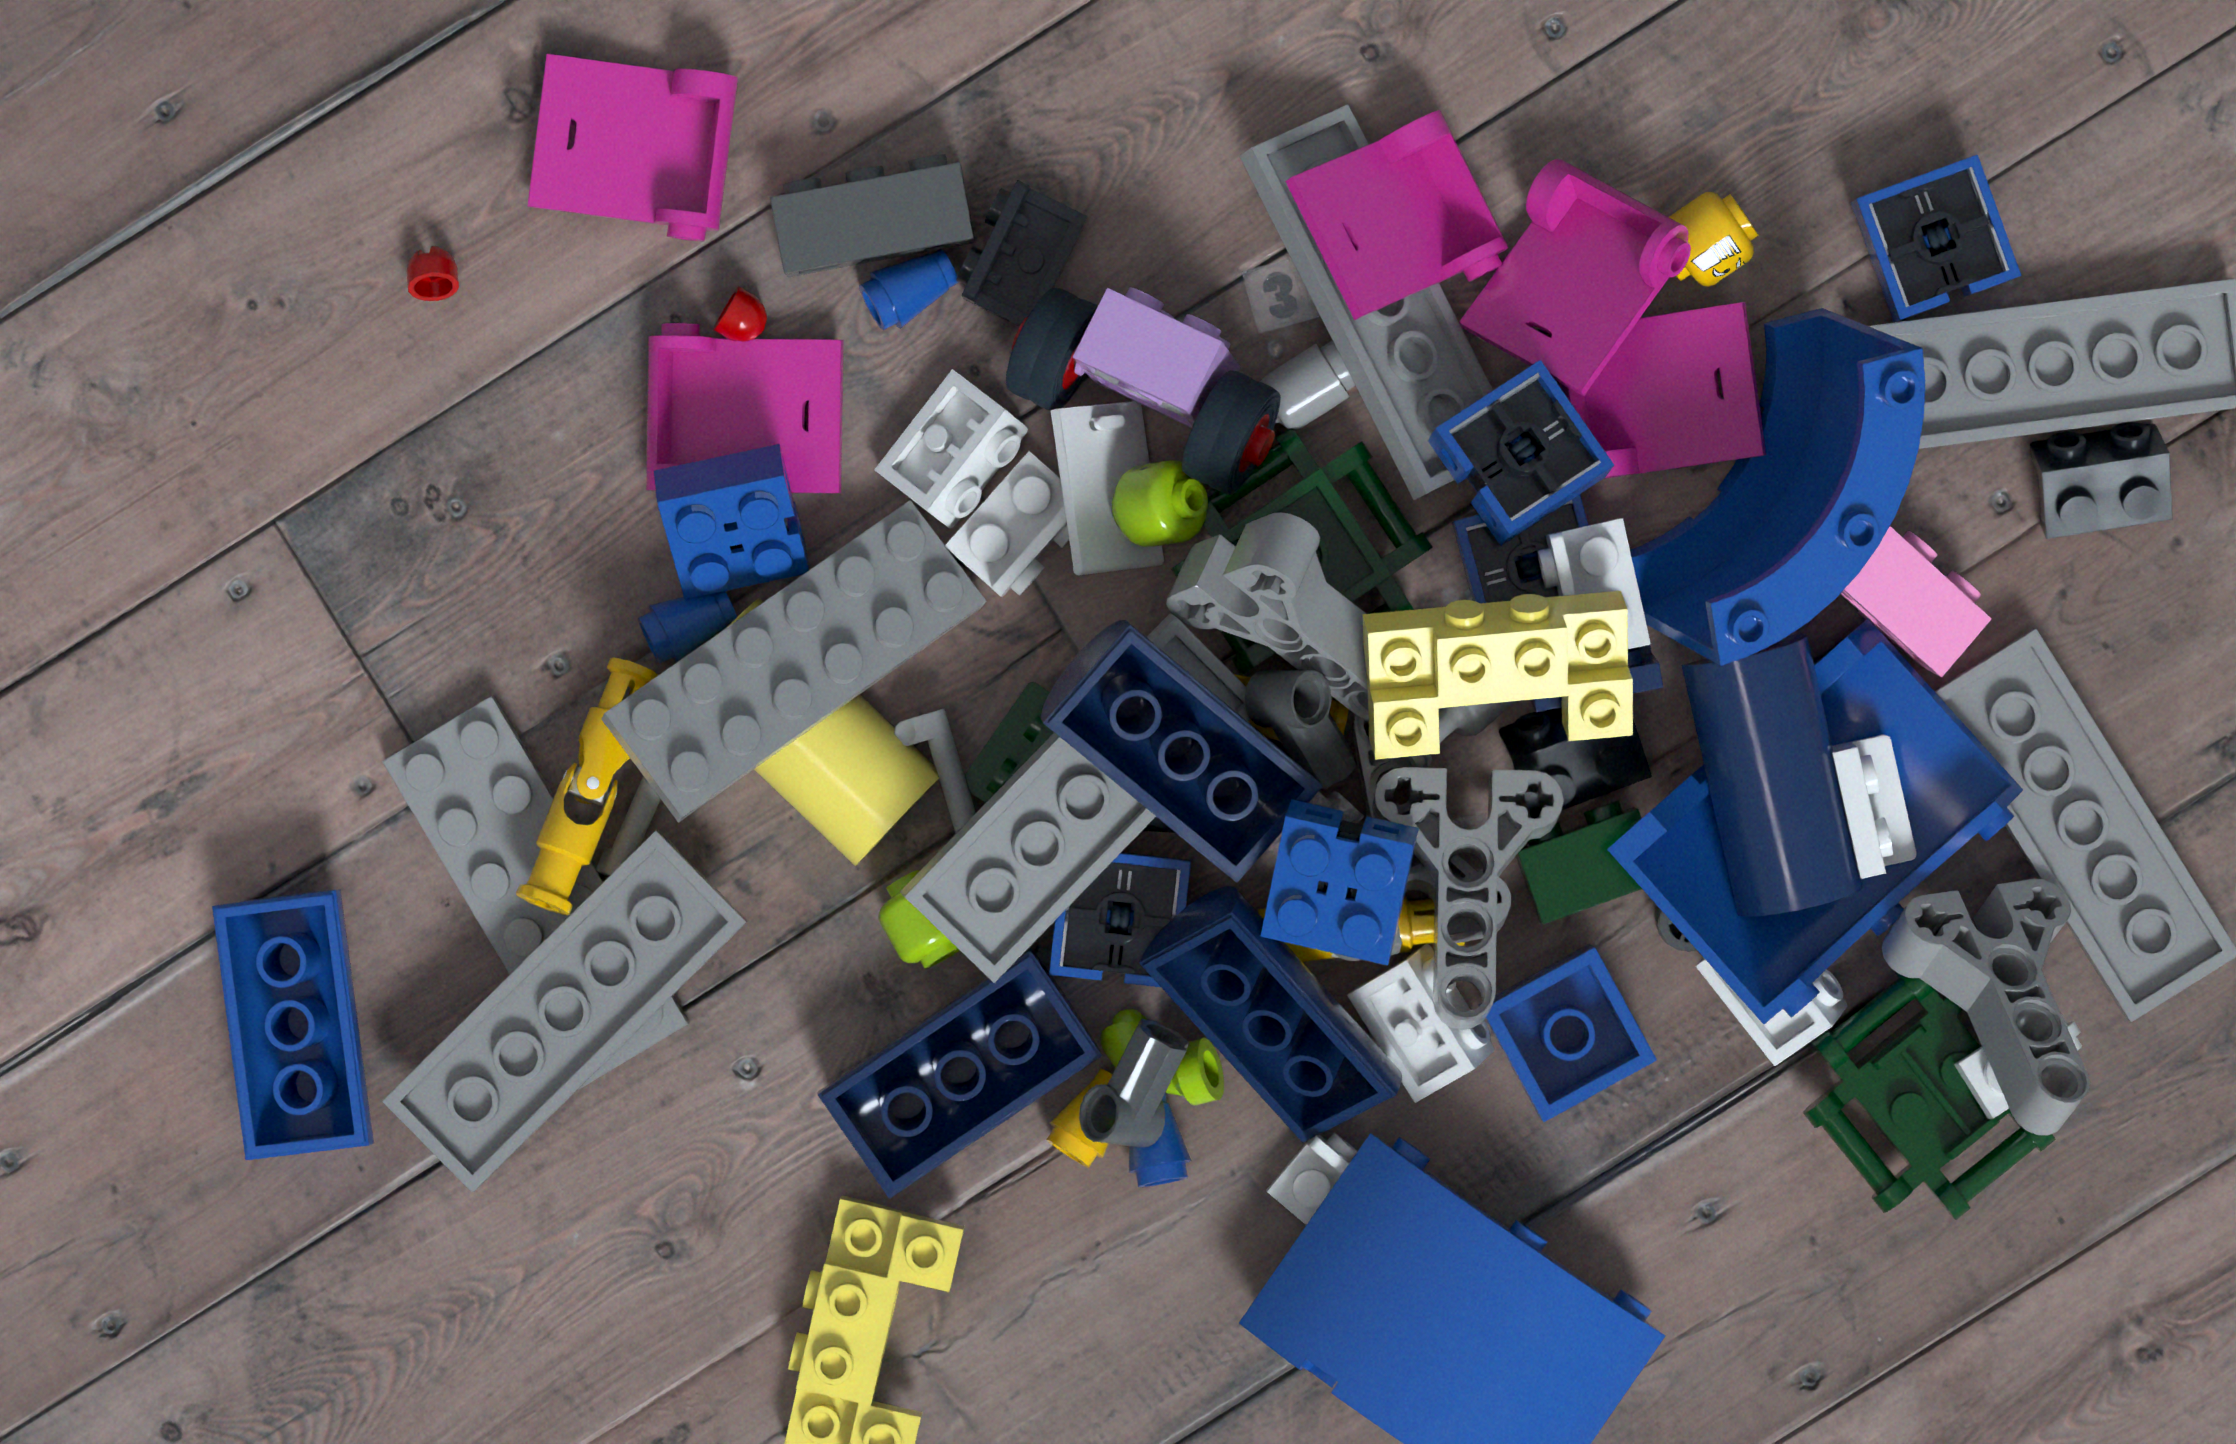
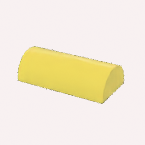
M761 599L754 601L731 624L762 604L763 601ZM861 695L852 699L754 769L854 866L860 863L939 780L935 765L914 745L904 746L894 734L895 727Z

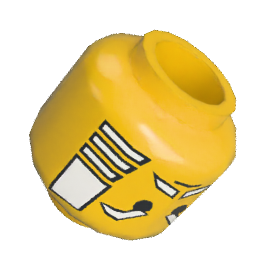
M1705 192L1669 216V218L1687 228L1688 243L1691 245L1689 259L1683 270L1677 275L1680 281L1692 275L1699 284L1710 287L1740 268L1753 257L1754 246L1751 240L1759 236V234L1731 194L1722 199L1714 192Z

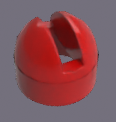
M431 246L429 253H424L420 249L408 261L406 271L408 292L413 297L424 301H439L449 298L457 292L459 288L458 268L454 257L446 250L438 246Z
M738 286L719 315L713 330L735 342L753 340L765 329L767 322L765 307L757 296Z

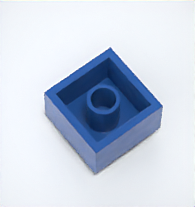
M1587 944L1496 994L1491 1010L1485 1018L1543 1122L1657 1061L1599 953L1591 944Z

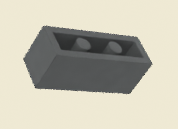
M940 154L908 161L910 171L885 176L883 166H874L846 172L847 183L822 188L820 178H808L783 184L784 195L770 197L784 274L789 278L976 243L960 162L947 164L946 155Z

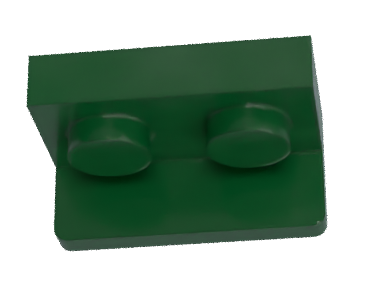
M1036 682L1027 684L965 774L970 793L985 803L1054 733L1041 719L1042 709L1050 692Z

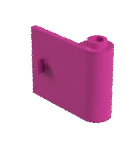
M546 54L527 207L667 225V237L704 242L706 230L719 231L738 77L705 70L674 69V71Z
M1440 110L1410 122L1379 141L1292 176L1285 181L1354 320L1464 272L1468 282L1478 279L1501 267L1503 264L1498 254L1509 248Z
M1554 159L1541 169L1530 187L1526 201V210L1532 221L1504 259L1503 265L1496 270L1467 310L1459 324L1466 331L1529 366L1541 360L1555 381L1584 396L1669 277L1673 278L1683 270L1691 253V245L1688 243V230L1684 225L1561 159ZM1531 327H1537V328H1539V329L1545 331L1546 333H1548V334H1550V335H1552V336H1551V338H1550V337H1548L1547 335H1545V334H1543V333H1541V332H1539V331H1537V330H1535V329H1533V328H1531Z
M1745 302L1640 318L1584 396L1558 382L1561 390L1614 464V467L1604 479L1766 455ZM1719 369H1720L1721 389H1722V395H1723L1724 399L1720 396V392H1719V384H1718V377H1717V372H1718Z
M661 324V335L648 336L646 490L656 491L654 470L780 444L790 481L791 493H841L844 340L753 339L746 342H735L729 339L700 336L699 324ZM809 401V403H808V405H807V424H806V427H807V430H808V431H806V429H805V404Z

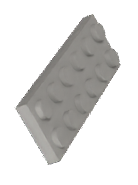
M1347 104L1260 143L1239 156L1413 500H1416L1454 481V478L1428 442L1435 428L1492 392L1493 389L1439 283L1354 320L1285 182L1292 176L1369 145Z
M2236 279L1869 326L1923 348L1925 405L1919 449L2236 409Z
M909 500L604 713L601 720L679 823L980 610L987 601L912 501Z
M1170 613L1147 638L1246 721H1249L1250 717L1245 707L1246 686L1176 616ZM1053 733L916 874L900 893L995 983L1156 816L1056 733Z
M2031 629L1934 690L2023 789L2007 807L2015 816L2005 827L2037 878L2054 883L2068 897L2071 912L2066 924L2127 1021L2133 1022L2236 957V947L2037 629Z
M490 696L382 761L509 974L605 881L602 875L596 871L597 866L593 860H591L590 865H582L568 900L573 905L570 915L548 911L516 895L519 884L527 883L539 855L540 848L536 845V841L554 795L495 696ZM674 995L579 1089L688 1025L690 1022Z
M656 830L382 1102L473 1193L722 948L748 920L659 830Z

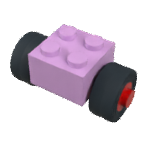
M1129 287L1124 296L1107 288L1098 306L1085 299H1080L1064 289L1051 288L1035 305L1029 316L1023 320L1015 335L1006 372L1007 389L1021 398L1031 400L1040 407L1054 410L1062 408L1067 404L1087 373L1094 383L1192 428L1184 450L1182 471L1190 478L1206 483L1224 494H1235L1247 481L1255 467L1262 464L1271 448L1275 436L1273 429L1280 407V393L1273 387L1255 381L1251 377L1239 372L1240 365L1228 350L1231 344L1219 337L1220 329L1190 314H1186L1183 322L1175 320L1172 315L1162 310L1164 304L1161 301L1138 289Z

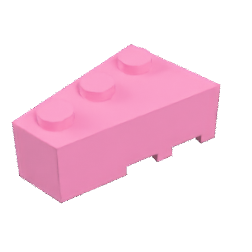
M1890 526L1865 566L1840 594L1859 610L1857 612L1865 620L1869 618L1886 638L1913 661L1934 674L1943 677L1992 618L1975 604L1981 594L1974 586L1954 571H1951L1947 577L1944 576L1931 564L1938 555L1929 545L1910 531H1907L1902 537Z

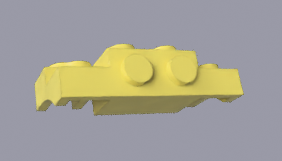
M1621 591L1556 597L1523 594L1514 597L1511 601L1478 603L1472 600H1458L1449 603L1446 607L1362 614L1368 689L1369 740L1375 760L1440 754L1439 708L1562 697V724L1568 741L1633 735V678L1628 668V609Z
M841 1196L823 1271H810L802 1307L814 1311L809 1333H796L788 1370L800 1373L784 1444H915L923 1412L873 1400L900 1282L950 1292L964 1233V1225L904 1212L870 1201Z

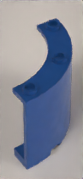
M1824 308L1764 323L1766 364L1759 405L1764 407L1761 420L1766 455L1737 459L1717 488L1720 494L1695 518L1688 516L1683 522L1663 535L1639 547L1630 549L1646 625L1722 666L1751 656L1781 641L1811 621L1833 602L1859 574L1881 543L1897 514L1909 485L1919 450L1924 419L1925 370L1923 348Z
M1869 618L1814 667L1832 746L1882 734L1890 737L1915 844V859L1885 866L1886 874L1862 879L1863 888L1860 891L1836 901L1781 914L1753 917L1738 916L1704 764L1607 849L1763 1024H1766L1782 1009L1792 1018L1820 993L1813 982L1869 929L1878 937L1892 926L1904 910L1899 902L1973 836L1979 833L1987 841L2015 816L2007 807L2023 791L2020 785Z
M1370 1133L1244 1314L1239 1324L1299 1370L1304 1368L1331 1388L1334 1387L1331 1392L1334 1396L1403 1444H1591L1666 1336L1646 1321L1652 1310L1622 1289L1619 1290L1615 1298L1611 1297L1542 1252L1548 1241L1520 1221L1515 1220L1510 1229L1424 1169L1430 1158L1409 1142L1398 1137L1394 1145L1391 1146Z

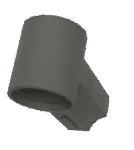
M1266 669L1258 671L1251 677L1245 692V707L1250 719L1261 727H1272L1289 757L1322 784L1323 787L1320 790H1326L1332 784L1346 780L1357 764L1353 759V751L1330 714L1332 702L1331 689L1326 678L1314 670Z
M1141 1019L1108 1085H1095L1083 1097L1079 1121L1085 1136L1093 1142L1133 1147H1149L1156 1143L1165 1125V1109L1162 1098L1187 1051L1189 1042L1177 1031L1171 1030L1157 1021Z

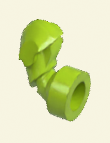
M1125 1009L1118 1012L1112 1019V1025L1106 1027L1101 1032V1046L1115 1068L1140 1020L1146 1019L1138 1010ZM1207 1038L1188 1041L1187 1051L1166 1093L1184 1096L1194 1106L1220 1100L1224 1093V1075L1214 1045Z

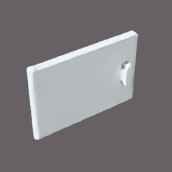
M1132 401L1050 410L1074 573L1076 575H1087L1162 565L1164 562L1162 545L1141 547L1131 542L1116 524L1112 513V499L1121 476L1134 466L1150 464L1141 404Z

